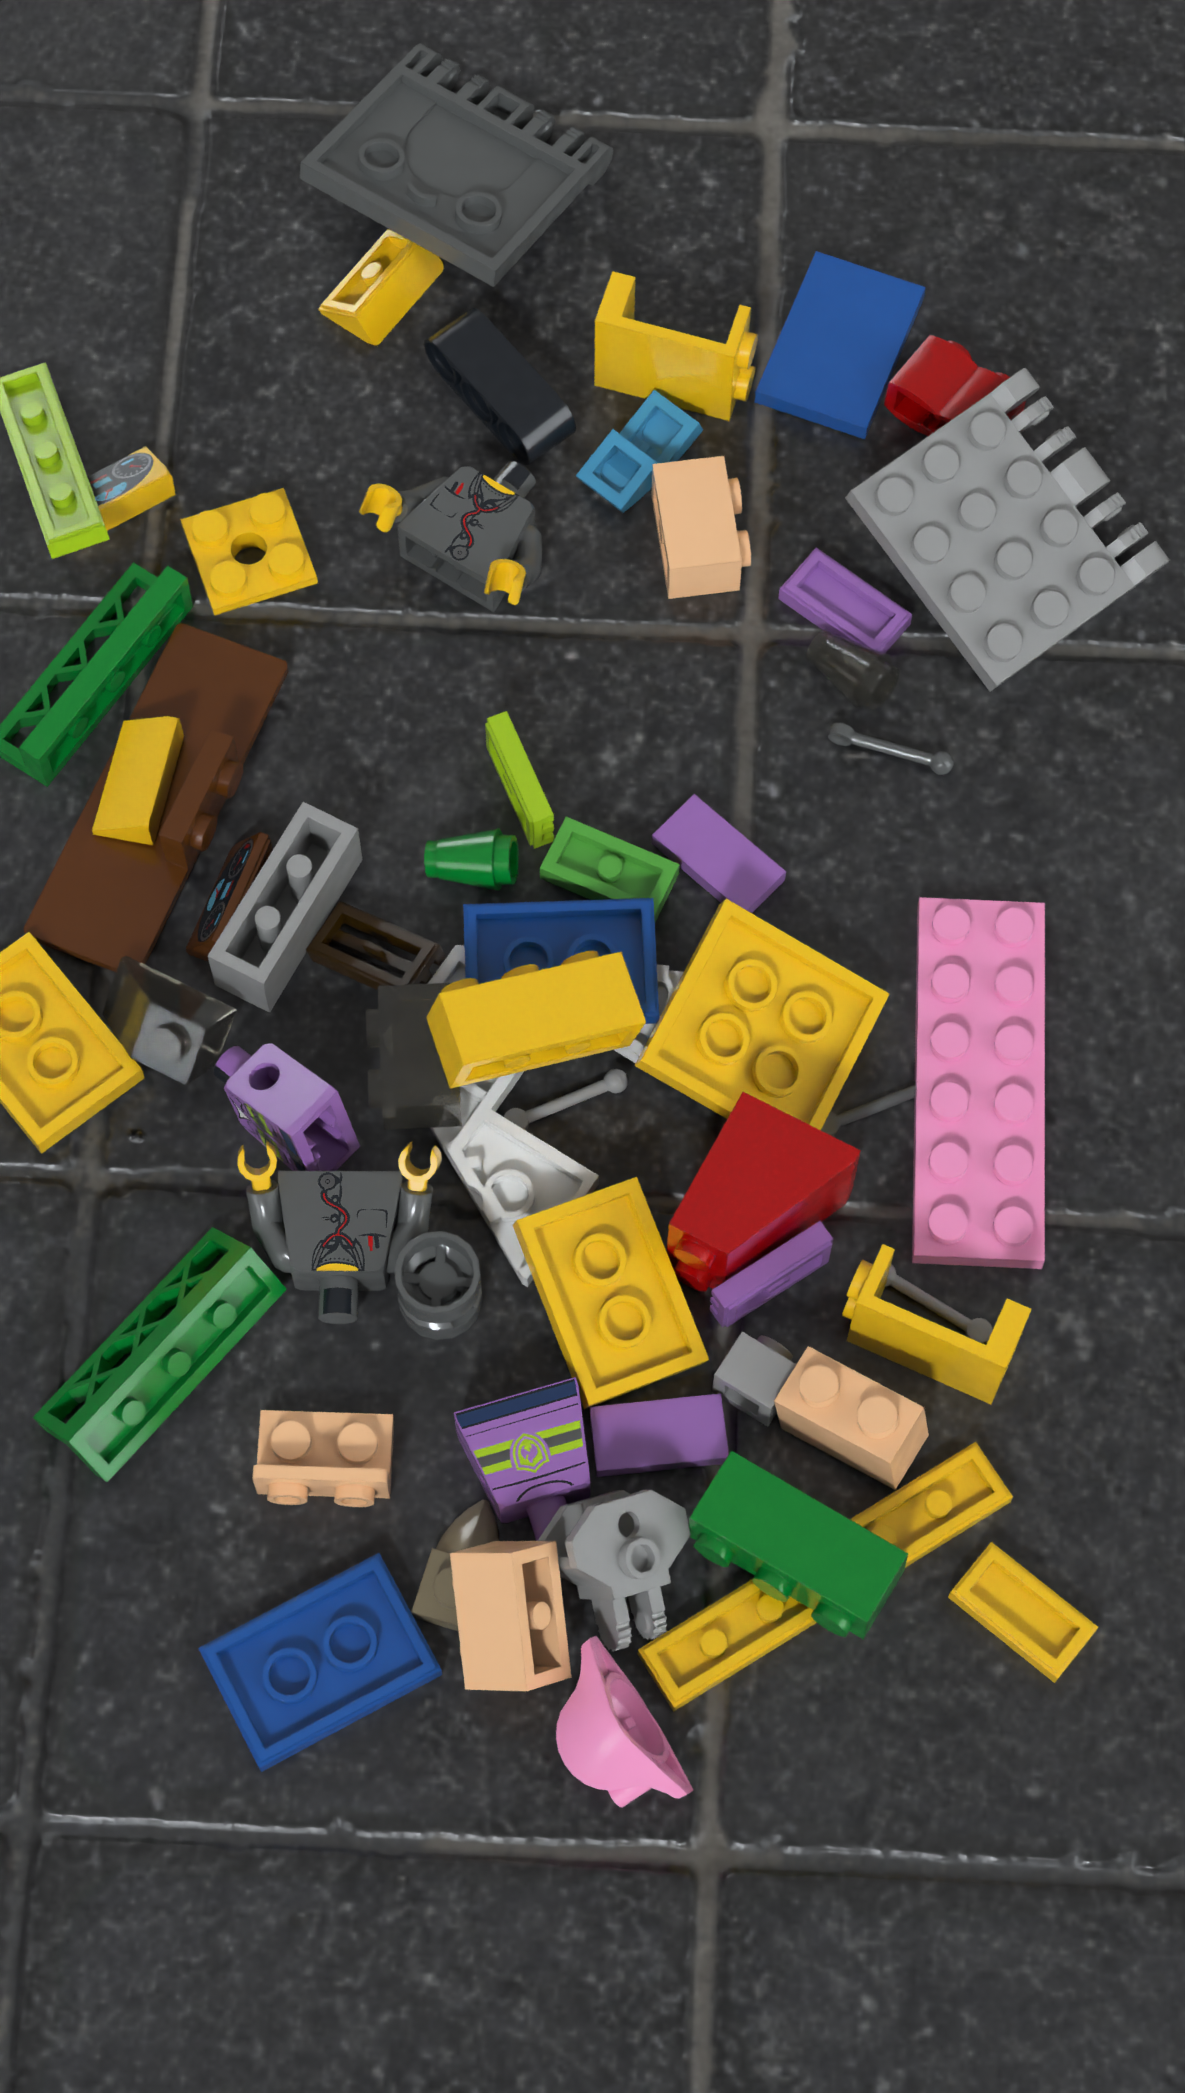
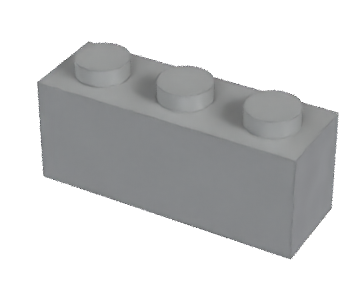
M302 802L208 954L215 986L269 1013L271 1012L306 954V948L325 923L363 860L358 828Z

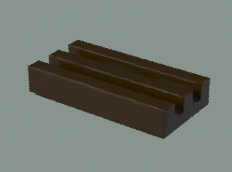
M339 901L306 948L313 962L411 1006L418 998L415 990L418 984L426 986L432 977L429 971L431 965L434 963L439 966L446 957L440 944L342 901ZM344 923L414 954L416 958L411 962L382 949L379 945L365 939L361 940L339 929ZM331 943L335 946H338L355 955H358L364 959H367L373 963L385 967L393 972H396L402 975L403 977L399 978L395 975H392L366 962H363L337 949H334L328 946V944Z

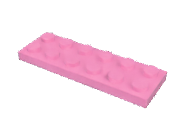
M919 897L917 906L912 1263L1042 1269L1045 1262V903Z

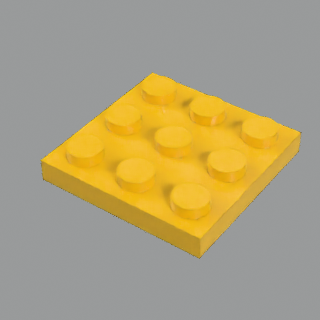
M725 899L718 906L634 1066L726 1119L730 1116L742 1092H745L821 1130L890 994L737 904Z

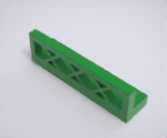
M133 562L0 724V757L48 787L173 633L176 625L181 623L193 608L187 577L168 565L156 577ZM139 586L146 592L125 617L123 603ZM117 612V618H118V619H116V620H110V619L114 616V614ZM110 635L88 662L86 649L97 637ZM80 657L81 664L73 665ZM74 680L56 703L51 706L50 693L59 682ZM43 702L44 709L37 710ZM37 725L19 749L10 743L21 728Z
M212 1227L32 1418L45 1431L69 1446L95 1475L108 1482L287 1289L250 1246ZM220 1252L225 1254L211 1270L202 1273ZM177 1305L166 1318L157 1321L169 1307ZM131 1353L119 1367L112 1369L124 1355ZM86 1401L66 1424L62 1422L78 1403Z

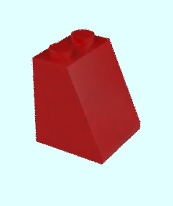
M742 1092L669 1223L667 1254L677 1279L698 1291H706L708 1287L714 1289L815 1223L823 1222L846 1205L853 1190L861 1150Z

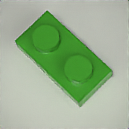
M565 817L540 866V879L590 900L653 898L654 921L656 922L679 876L680 864L569 817Z

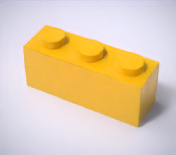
M585 951L565 959L560 966L539 970L538 965L535 964L523 965L506 972L501 979L481 984L475 978L455 981L441 990L426 1017L450 1089L630 1046L646 1023L622 952L599 956L597 951Z

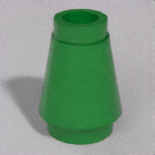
M498 828L440 840H428L424 853L426 876L428 878H439L441 880L497 891L501 889L502 885H514L517 881L519 870L517 838L515 835H503L501 829Z

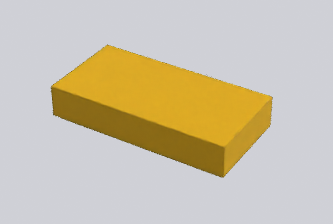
M993 1542L987 1546L948 1596L950 1600L1054 1683L1098 1629L1096 1624Z

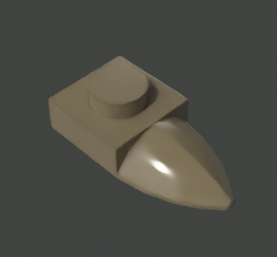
M481 1500L464 1511L442 1535L436 1549L432 1548L411 1611L414 1618L458 1631L450 1553L499 1541L496 1519L488 1501Z

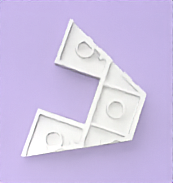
M455 945L384 1043L385 1051L521 1283L528 1287L533 1277L512 1225L521 1218L593 1193L599 1184V1175L496 1113L524 1071L450 1089L426 1017L438 994L445 986L465 979V948L463 945ZM657 964L660 1018L684 972L670 971L669 965ZM645 1024L630 1046L615 1049L614 1051L636 1063L656 1024Z

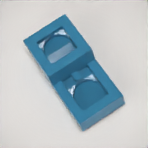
M653 390L620 433L614 429L611 430L577 473L576 477L624 513L652 488V464L678 461L702 433L703 428L698 421L656 390Z

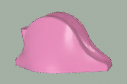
M594 1636L588 1639L581 1647V1669L576 1689L562 1708L556 1726L558 1751L564 1765L574 1777L584 1784L596 1789L608 1790L612 1800L619 1807L626 1806L651 1788L679 1799L693 1791V1788L663 1731L648 1710L641 1696L598 1637Z

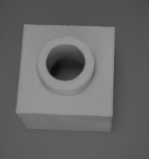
M741 1332L714 1374L712 1393H721L724 1401L768 1427L777 1414L774 1400L796 1366L791 1361L793 1356L783 1345L769 1337L761 1335L756 1340Z

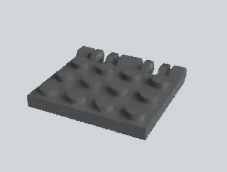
M419 43L301 161L300 179L494 287L588 184L594 185L602 177L611 163L614 150L594 137H590L584 143L586 139L584 132L574 126L573 128L570 127L566 134H563L553 146H550L546 141L549 140L556 123L554 115L543 110L539 114L537 113L536 117H533L535 107L532 103L500 86H496L488 94L490 88L489 80L480 75H475L471 78L470 82L468 81L455 94L451 90L457 83L461 71L459 64L449 58L442 61L440 53Z

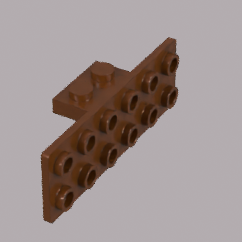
M184 623L176 625L129 720L164 716L180 718L184 733V739L154 846L93 835L92 828L115 752L114 748L24 926L25 934L30 932L40 944L126 977L137 979L141 975L200 852L205 851L209 847L214 837L218 821L217 817L226 799L232 798L239 786L243 773V764L288 674V665L285 660Z

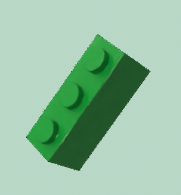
M733 1451L729 1453L689 1517L690 1538L696 1541L694 1548L701 1555L722 1567H729L730 1563L733 1562L755 1575L752 1581L764 1593L782 1602H787L789 1597L794 1598L813 1610L811 1617L819 1625L842 1637H846L850 1631L864 1640L904 1573L908 1557L907 1552Z

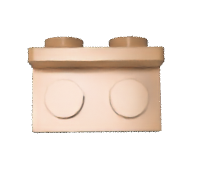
M261 1410L257 1465L253 1466L252 1477L257 1494H265L269 1502L281 1505L307 1503L308 1496L334 1497L336 1504L347 1507H368L374 1505L375 1498L390 1499L394 1436L393 1414Z

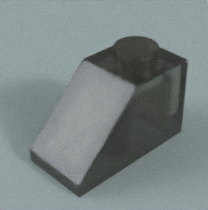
M124 956L120 959L102 1015L130 1058L178 1082L188 1085L216 1065L237 1009L135 959Z

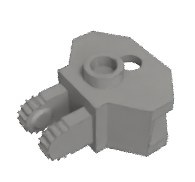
M615 1490L560 1506L538 1541H556L560 1577L577 1586L580 1599H590L592 1601L596 1624L599 1626L598 1632L601 1636L600 1639L604 1642V1646L606 1645L608 1650L614 1652L629 1647V1643H632V1628L629 1626L630 1618L625 1597L629 1599L631 1613L634 1615L635 1628L638 1629L639 1635L641 1634L643 1639L647 1638V1641L652 1640L667 1632V1617L664 1614L665 1606L660 1586L671 1583L669 1568L691 1535L685 1508L653 1490H642L632 1494L624 1490Z

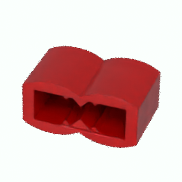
M929 335L889 382L884 406L901 422L915 431L929 436L990 394L1010 377L1004 373H994L988 369L978 367L972 360L970 353L961 344ZM1026 401L1006 414L1010 420L1014 419L1024 410Z

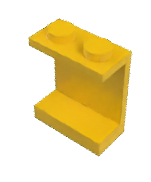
M612 271L595 318L594 385L647 399L652 391L656 390L681 409L730 421L737 399L747 401L755 375V367L751 366L757 346L758 334L749 332L751 307L739 304L726 344L634 320L635 277Z
M882 1244L874 1264L862 1259L848 1289L847 1297L849 1298L842 1313V1316L852 1320L847 1341L992 1405L1032 1309L1007 1298L989 1340L984 1345L880 1299L885 1289L895 1249Z

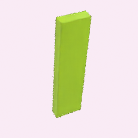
M46 362L0 377V413L51 558L54 559L110 540Z

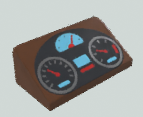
M259 832L236 843L229 851L187 944L186 952L190 956L209 962L208 954L273 851L268 834Z

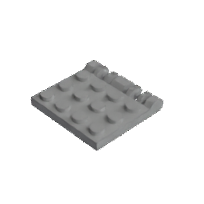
M1023 368L1008 378L990 394L856 486L845 497L990 692L1170 561L1159 544L1154 541L1122 566H1119L1115 559L1148 535V531L1141 522L1131 525L1121 532L1107 547L1104 546L1092 529L1103 521H1109L1122 510L1126 502L1118 492L1099 504L1084 517L1077 510L1079 505L1091 498L1111 481L1086 447L1070 456L1051 472L1044 466V462L1063 450L1076 438L1069 426L1052 433L1034 451L1026 442L1021 433L1030 426L1037 425L1043 421L1054 408L1048 398L1044 396L1023 410L1014 419L1010 420L1006 415L1040 389L1039 384L1027 368Z

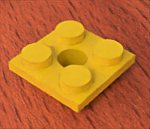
M284 488L262 493L252 498L181 519L185 536L214 616L318 584L317 575ZM249 547L259 548L266 553L260 561L254 564H243L234 559L238 552Z

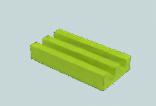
M505 711L487 718V723H485L486 748L530 846L533 845L535 849L553 842L554 824L552 821H554V814L508 712Z

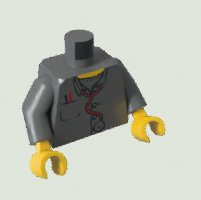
M507 461L493 480L471 466L460 467L450 477L443 476L408 490L397 491L391 486L378 483L368 487L359 513L362 515L367 513L379 515L376 527L382 532H388L391 530L393 523H399L397 529L400 556L490 611L495 612L506 592L509 593L508 603L517 605L521 592L538 580L541 575L543 538L535 527V507L531 502L524 499L536 481L532 473L520 463Z
M266 1141L267 1154L270 1160L262 1168H253L246 1163L244 1145H242L238 1151L237 1166L240 1173L246 1179L251 1180V1184L246 1188L252 1229L276 1269L292 1274L295 1289L319 1290L318 1319L320 1321L330 1324H348L357 1321L358 1291H381L386 1289L390 1273H395L394 1268L400 1251L410 1240L429 1231L433 1187L428 1184V1180L435 1174L442 1161L439 1148L437 1146L432 1148L430 1156L431 1166L427 1169L416 1168L411 1163L410 1152L412 1150V1142H410L403 1149L398 1159L400 1171H278L277 1183L270 1178L277 1165V1152L274 1145ZM403 1176H404L406 1179H408V1181L404 1182Z

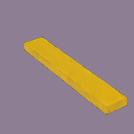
M974 1442L850 1520L907 1552L906 1568L1009 1504L1013 1496L978 1444ZM750 1580L638 1649V1656L674 1712L817 1622L811 1617L813 1612L811 1608L792 1597H789L787 1602L779 1601L764 1593Z

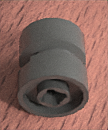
M444 1231L423 1233L410 1240L400 1251L394 1268L400 1313L407 1325L420 1336L434 1340L452 1339L468 1331L478 1319L483 1304L479 1259L471 1245L458 1235Z

